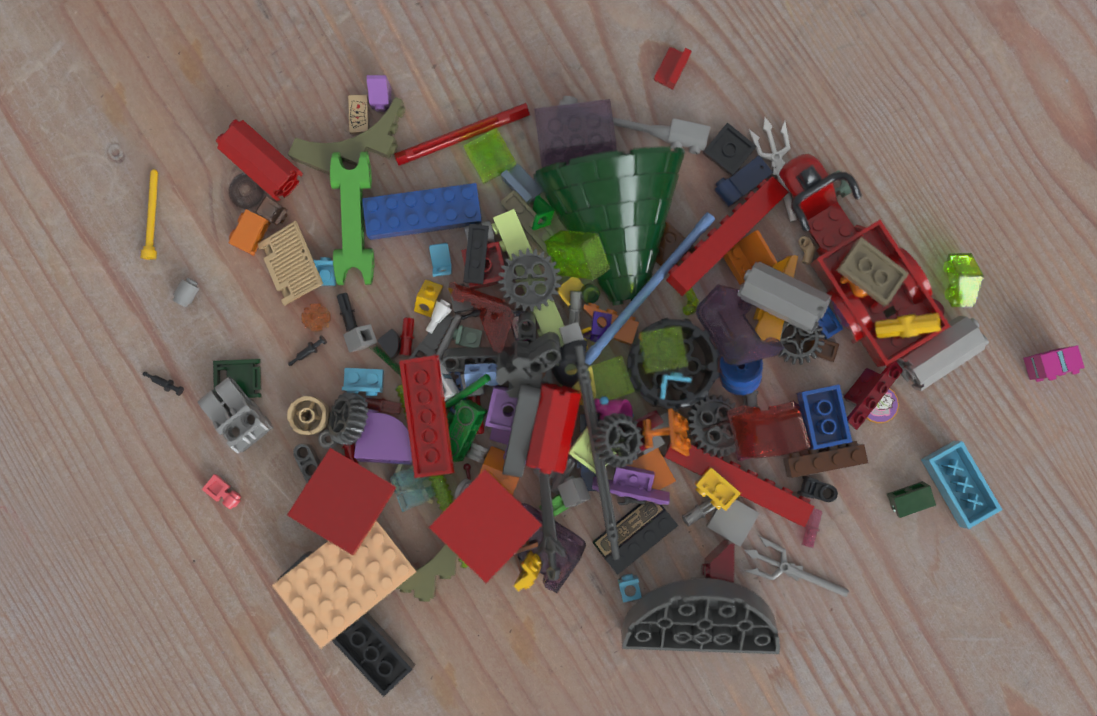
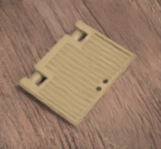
M297 221L292 222L258 243L259 249H264L266 257L263 259L277 291H282L284 298L281 301L284 306L323 285Z

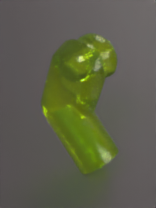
M693 288L685 293L688 302L682 310L686 316L694 314L698 307L699 300Z

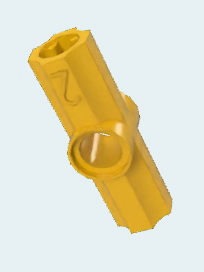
M938 313L919 316L915 314L903 315L896 319L875 322L878 338L894 336L912 337L919 335L918 333H930L941 330Z

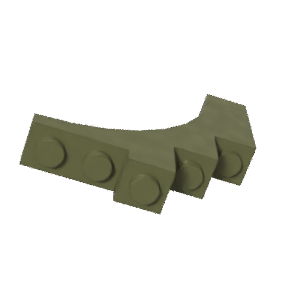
M395 97L383 117L367 131L354 138L332 143L308 142L295 138L288 156L294 161L330 175L333 152H340L343 161L355 166L358 165L360 152L370 151L390 159L391 155H394L398 148L397 141L392 135L396 134L398 129L397 122L399 118L404 116L406 110L403 100Z
M445 544L433 559L416 569L417 572L396 589H400L401 593H411V590H414V598H419L421 602H429L430 599H434L436 594V576L439 575L440 579H451V576H455L457 555Z

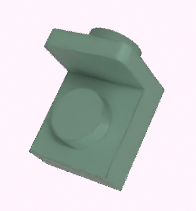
M459 325L458 329L455 328L453 340H456V345L468 348L480 347L483 331Z

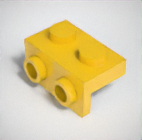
M531 550L527 553L521 564L524 568L523 572L519 573L513 585L518 592L523 588L525 590L530 588L535 583L534 580L543 566L541 558Z

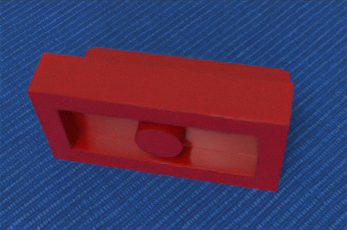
M669 47L654 76V81L673 90L692 51L685 48L681 52L673 47Z

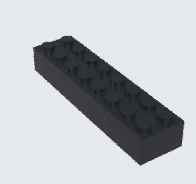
M310 550L306 552L276 581L281 579L289 571H291L303 560H305L308 556H310L312 554V551ZM368 612L331 640L383 697L407 676L416 665Z

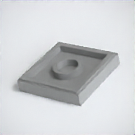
M735 500L726 511L722 508L720 510L716 508L706 527L741 547L760 513Z

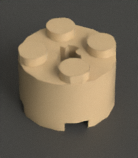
M303 396L291 403L287 412V420L295 432L301 435H315L327 428L330 408L323 400L317 397ZM310 411L312 414L311 419H309V417H306V414L310 413Z

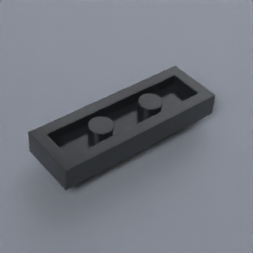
M469 224L464 283L484 284L489 226Z

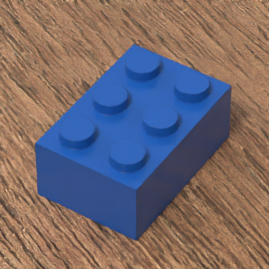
M840 385L796 393L808 449L815 450L852 442Z

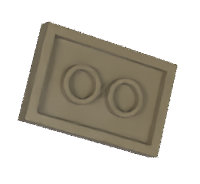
M862 237L856 241L837 269L838 272L883 306L889 304L909 274Z

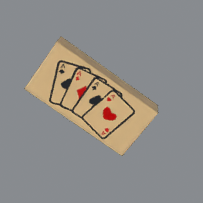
M348 95L349 133L361 134L369 129L368 95Z

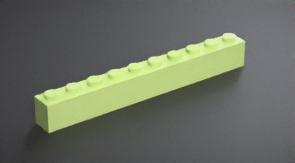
M514 209L493 217L494 223L491 224L495 235H500L502 240L499 241L500 247L503 252L507 251L509 260H513L512 253L518 257L519 250L526 254V250L529 248L530 253L533 254ZM536 265L533 271L535 274L541 275L542 272L539 265ZM521 266L514 269L517 276H522L525 273V269ZM529 275L526 280L515 279L516 283L528 282V285H532L533 281H545V279H532V276ZM542 284L535 287L537 294L541 295L546 291V287ZM522 286L525 294L527 290L524 286ZM547 300L548 307L541 304L540 311L535 306L533 312H531L534 314L540 328L537 329L539 337L548 332L556 333L559 336L560 347H562L564 343L559 328L564 327L555 303ZM568 364L565 367L566 374L568 370L576 368V365Z

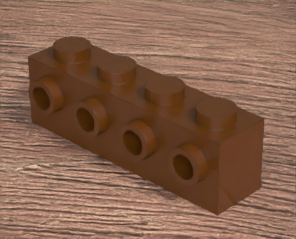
M857 441L846 443V446L839 447V445L827 447V450L820 451V449H810L807 454L802 455L801 452L790 453L789 457L783 458L786 476L789 478L868 463L865 444H858Z

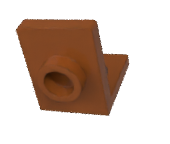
M536 539L530 542L528 540L514 554L520 573L523 571L517 554L539 546Z

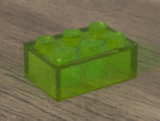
M560 230L544 241L548 255L551 256L552 262H556L553 268L560 269L557 275L595 280L610 269L598 234Z

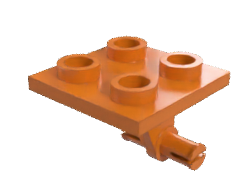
M668 409L669 427L652 430L650 419L643 420L644 431L642 435L645 439V448H653L652 436L670 435L671 448L685 456H690L691 442L687 436L689 423L685 417L673 409Z

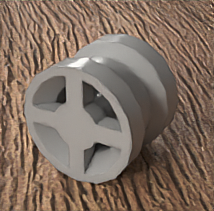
M472 442L471 450L467 453L466 457L484 463V457L488 453L489 448Z

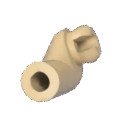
M802 236L798 241L799 246L804 252L802 263L811 265L816 248L809 237Z

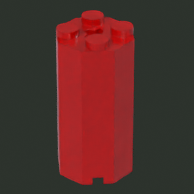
M233 120L229 125V129L216 139V143H218L217 149L277 202L281 200L278 197L281 195L284 198L287 197L299 184L298 175L302 177L303 173L244 120Z
M541 384L540 397L525 466L540 468L539 471L545 474H551L552 471L564 473L581 397L580 390L567 386L558 387L557 384Z

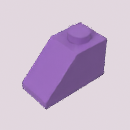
M367 75L369 104L375 111L385 112L391 106L392 92L387 76Z

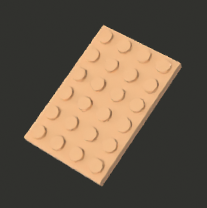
M376 520L354 556L328 541L272 586L321 649L417 571Z

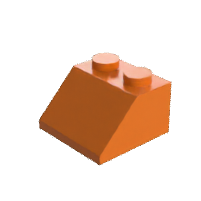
M491 446L480 473L486 469L513 496L520 477L502 474L505 451Z

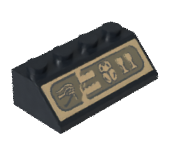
M646 501L645 505L638 504L616 522L619 535L617 541L620 559L613 560L610 541H607L606 531L593 540L592 543L618 575L678 527V524L662 505Z

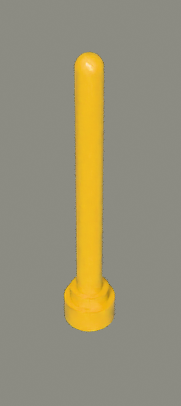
M156 169L150 171L146 242L140 258L147 260L157 259V251L153 247L158 171Z

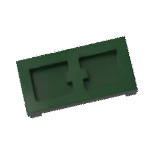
M923 481L887 493L893 512L897 513L899 518L936 506L931 486Z

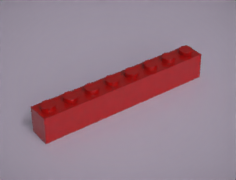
M773 176L768 181L764 179L757 186L759 190L756 193L751 191L744 198L746 202L743 205L739 203L732 210L734 214L731 217L726 215L719 222L721 226L718 229L714 227L707 234L709 238L706 241L701 239L694 246L696 250L692 254L688 252L681 259L683 263L680 266L675 264L668 271L670 276L666 281L681 296L687 293L789 193Z
M670 440L663 455L664 458L700 476H703L711 467L741 493L740 496L802 527L806 526L815 507L809 504L811 500L801 495L797 498L792 495L793 491L785 487L779 489L775 487V482L767 478L763 481L757 478L759 474L749 469L745 472L740 469L741 465L733 461L727 463L723 461L724 457H718L717 453L713 457L709 453L703 454L704 448L697 449V443L695 446L691 445V449H689L690 456H685L671 448Z

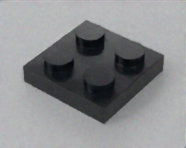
M727 123L703 151V154L730 176H733L757 146Z

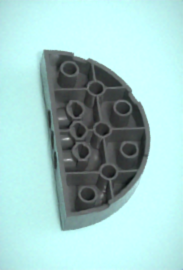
M687 579L666 584L649 592L639 599L628 611L621 629L622 649L754 654L780 653L777 625L774 614L768 604L750 589L719 579Z

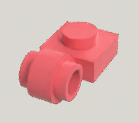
M214 474L202 488L215 501L223 498L222 504L229 509L235 508L240 503L241 496L234 490L227 492L231 486L217 474Z

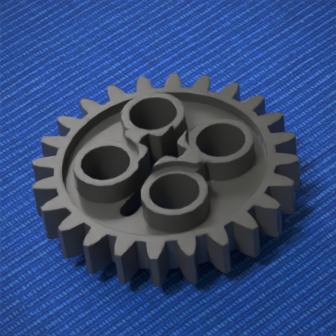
M527 248L526 254L519 250L518 257L512 253V261L506 258L508 266H501L505 272L499 273L503 280L498 281V283L504 285L500 289V292L506 291L503 298H511L509 305L515 302V309H518L521 305L524 312L527 307H530L531 312H533L535 306H537L539 311L541 310V304L548 307L547 300L554 302L552 294L558 295L559 293L555 288H561V285L556 283V281L561 280L562 277L556 276L560 269L553 268L556 262H549L551 256L545 259L544 251L537 255V249L532 254L529 248ZM541 265L545 271L543 274L537 275L533 271L534 267ZM521 266L525 269V273L522 276H517L514 274V269ZM529 275L532 276V279L547 278V281H533L532 285H528V282H512L515 279L526 280ZM542 284L546 287V291L544 294H537L535 287ZM518 286L526 288L527 291L523 296L515 293V289Z
M715 394L710 396V398L707 396L705 399L698 401L697 404H693L691 406L692 409L688 411L690 417L687 418V421L690 423L688 427L691 430L688 436L694 437L691 443L697 442V449L703 447V454L710 451L711 457L716 455V453L718 457L737 451V448L742 446L741 442L746 439L743 435L747 433V430L743 429V427L747 423L741 420L745 415H739L738 413L741 411V408L735 409V402L730 405L729 398L723 401L722 395L717 397V399ZM702 416L706 418L707 423L703 421ZM727 420L731 421V423H726L720 427L717 426L710 430L702 431V429L709 428L712 425H718ZM709 434L714 437V441L711 440Z

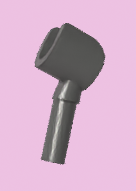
M624 496V502H617L619 505H628L629 503L646 504V500L639 501Z

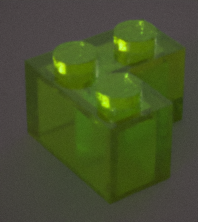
M972 253L948 254L947 261L944 262L943 266L944 272L949 277V286L945 290V298L949 301L951 307H974L984 275Z

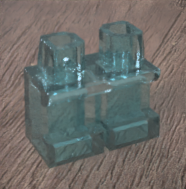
M413 468L397 472L390 477L391 483L397 487L395 494H398L397 499L402 512L423 505L436 495L433 486L425 488L423 485V481L428 480L429 476L415 478Z

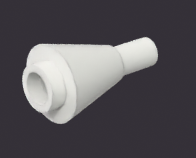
M443 299L440 302L436 300L431 317L432 320L427 326L426 331L431 334L433 333L437 324L452 311L450 309L451 304Z

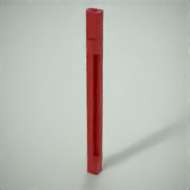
M526 103L397 152L394 156L398 166L530 115Z

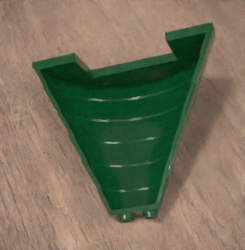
M645 147L629 150L628 154H625L624 151L619 152V150L570 159L569 165L566 162L555 163L543 167L533 174L535 182L545 194V198L551 207L555 210L558 219L598 280L601 289L608 300L612 302V306L624 304L623 300L631 299L632 301L652 278V272L660 250L659 246L666 227L665 222L685 154V149L676 147L674 151H671L670 147Z

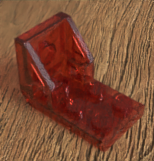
M450 282L448 291L453 300L464 303L465 300L471 302L473 307L481 309L479 317L493 351L501 353L514 319L509 305L501 298Z

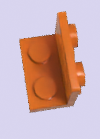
M755 230L743 238L723 256L739 285L745 282L743 279L748 269H752L755 262H762L770 267L777 263L759 230Z

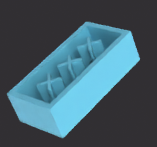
M952 441L921 459L959 527L970 529L1002 510L963 441Z

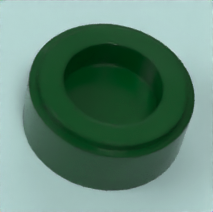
M586 284L581 288V299L586 303H595L599 299L600 290L595 285Z

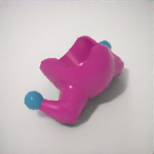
M607 397L594 399L596 413L599 414L600 420H604L603 417L614 413H623L625 416L632 417V419L634 417L631 403L628 400H608Z

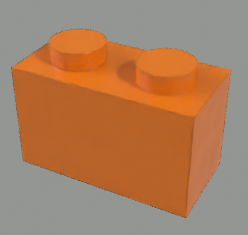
M245 209L244 213H241L238 218L236 229L230 233L228 243L254 256L258 249V243L264 238L271 222Z

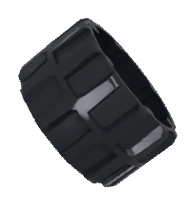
M663 318L645 327L629 347L626 372L628 371L634 392L638 393L653 407L673 410L687 408L705 399L720 375L717 371L718 357L721 355L719 349L715 350L709 338L710 333L707 330H701L693 325L690 319L686 318L683 320ZM668 329L678 330L686 333L687 336L686 339L674 344L672 339L664 337L662 333ZM652 334L654 338L658 339L655 344L657 353H651L643 358L642 355H638L644 340ZM693 340L701 347L706 365H702L698 358L691 357L694 350ZM662 341L669 344V350L666 352L660 349ZM682 343L686 344L689 348L686 354L681 353L679 350V346ZM650 357H655L658 360L656 367H651L648 364ZM669 359H674L677 362L676 369L668 367ZM689 361H693L696 364L697 368L694 372L687 368ZM639 363L644 364L647 370L654 371L655 373L652 376L651 382L653 387L651 389L645 386L639 375ZM700 371L705 373L700 387L694 393L687 390L690 382H685L683 387H678L676 381L667 380L666 387L671 384L673 389L682 392L680 395L681 400L679 401L660 399L657 396V389H661V385L656 381V377L659 374L670 376L671 372L682 373V377L689 378V375H695Z

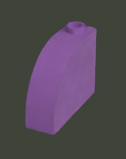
M369 410L367 412L368 418L366 419L364 432L361 433V438H358L356 442L354 458L359 462L413 465L409 431L405 425L393 416L378 413L376 410Z

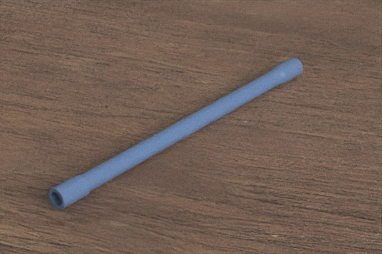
M705 213L690 234L598 341L589 348L585 358L588 366L595 361L604 347L664 279L668 271L677 264L701 234L715 221V218L710 213Z

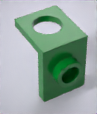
M538 195L535 197L532 208L536 213L532 225L533 231L551 225L555 211ZM542 219L543 222L538 224V221Z

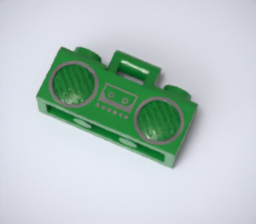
M470 399L459 401L454 408L455 413L449 411L447 414L453 462L464 460L488 411Z

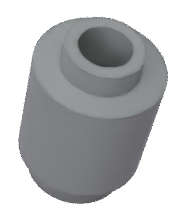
M190 278L182 279L173 294V301L187 308L200 289L197 287L198 283Z

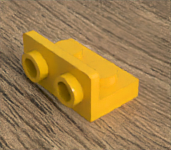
M711 467L694 483L697 486L695 490L703 497L709 496L712 499L710 503L718 510L722 508L726 511L741 494Z

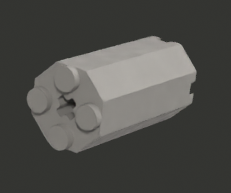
M755 262L752 269L747 270L743 278L745 284L741 286L737 294L742 300L810 334L819 325L818 321L820 318H823L831 298L830 295L762 262Z
M967 316L956 317L949 322L950 328L897 359V363L903 369L901 373L903 378L907 382L911 380L914 383L911 386L915 390L922 391L985 350V346L989 344V341L981 333L980 325L976 319H969Z

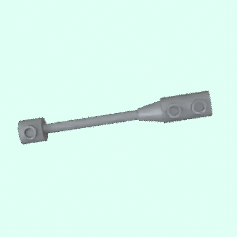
M563 96V100H560L556 119H560L559 123L564 126H570L571 122L575 123L576 117L650 133V135L671 144V149L676 147L682 148L683 146L689 148V152L692 154H700V150L704 151L707 144L710 126L675 118L672 119L670 126H650L578 110V99L572 96Z

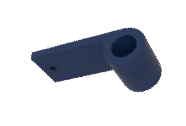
M758 155L732 177L720 179L715 184L716 188L714 190L729 208L773 172L761 156Z

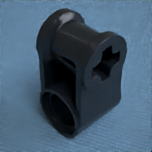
M802 476L804 480L797 494L824 502H833L838 497L837 489L834 486L808 476ZM829 488L831 496L826 499L823 496V491Z

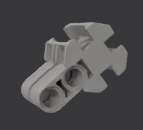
M227 377L215 387L216 392L211 390L198 400L199 406L213 422L215 430L220 435L223 434L227 439L226 443L237 454L247 450L273 429L270 420L261 414L257 404L247 397L231 377ZM250 414L255 417V422L252 425L247 421ZM235 426L240 430L238 437L232 434V429Z

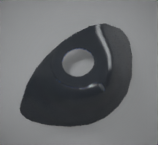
M586 340L572 341L560 347L561 360L558 363L559 366L556 364L552 367V371L561 386L573 387L579 380L578 372L574 375H568L565 372V367L568 364L578 366L575 346H583L584 357L586 358Z

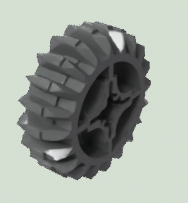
M784 322L778 343L779 346L774 348V351L781 350L778 357L781 358L785 354L784 362L792 358V365H795L796 359H799V364L803 365L804 358L807 363H810V355L816 359L817 355L814 351L821 353L822 349L817 346H824L825 342L819 341V339L825 337V334H818L823 328H816L813 334L810 335L804 334L800 328L793 325L794 333L791 336L782 338L785 329L792 325ZM797 331L799 337L804 338V340H801L799 346L796 340H792V338L796 337L795 335ZM814 340L811 350L803 354V344ZM783 344L794 345L797 354L789 352Z
M344 392L342 395H339L338 399H335V404L331 406L332 410L329 413L330 417L327 428H329L328 434L334 442L352 445L353 442H357L358 438H361V433L364 432L369 409L366 408L367 402H365V398L353 392Z
M614 413L603 417L604 420H600L598 422L599 426L594 428L597 434L592 436L596 439V442L592 444L597 446L595 453L600 454L598 459L604 460V464L611 465L612 467H625L632 464L633 460L638 459L637 454L642 452L639 446L644 445L640 442V438L644 436L639 435V431L642 428L636 427L637 421H632V417L625 416L623 413ZM611 448H613V449L615 450V452L618 453L619 456H617L616 454H614L613 451L611 450Z

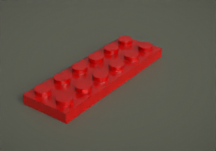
M439 355L401 360L399 363L414 477L420 478L454 473Z

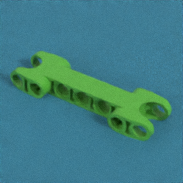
M333 152L330 165V183L332 189H340L342 249H334L333 268L337 285H345L348 270L356 267L362 272L365 285H371L375 267L373 248L364 247L362 203L363 189H371L372 187L368 152H360L358 165L354 169L347 170L343 166L340 152Z

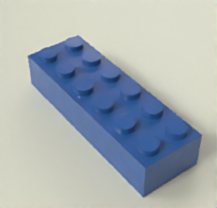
M476 183L362 198L366 234L370 240L463 228L469 226V224L479 225L482 222Z

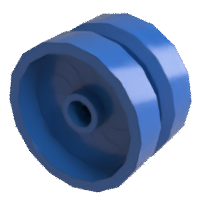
M742 345L731 347L725 351L720 359L719 379L722 386L728 392L735 395H747L759 387L763 372L761 355L755 349Z

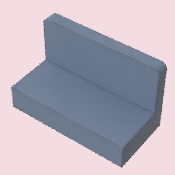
M516 164L509 172L506 169L501 174V179L512 191L514 190L528 205L536 196L542 193L537 183L519 164Z

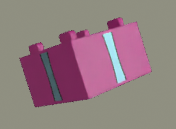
M1078 345L1058 348L1023 358L1029 380L1035 379L1036 382L1043 381L1044 378H1048L1049 381L1056 380V375L1062 376L1068 372H1071L1072 375L1080 373L1079 369L1085 368Z

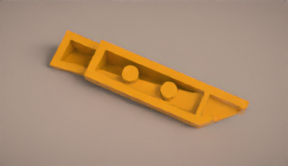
M786 256V258L771 267L794 278L798 256ZM757 307L753 319L758 321L751 338L767 344H778L784 320Z

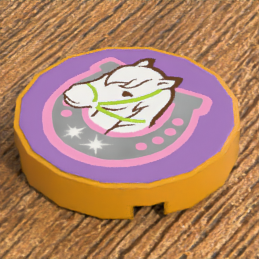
M889 388L888 392L866 419L874 423H885L893 419L899 407L895 392Z

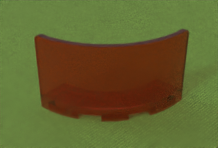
M795 401L769 406L766 411H761L760 407H750L747 405L727 411L737 451L742 457H775L811 448L800 406Z

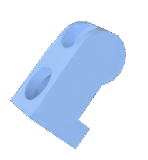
M466 364L464 371L466 387L485 374L491 377V380L486 383L487 385H498L499 383L496 381L497 364Z

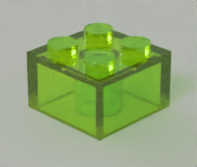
M497 128L463 146L467 157L483 184L498 177L506 169L510 170L516 167V161Z

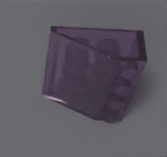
M610 99L534 108L541 168L566 162L569 165L570 159L617 151Z

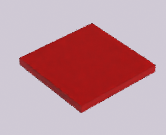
M330 448L287 516L354 556L397 487Z
M484 469L429 528L487 584L542 524Z

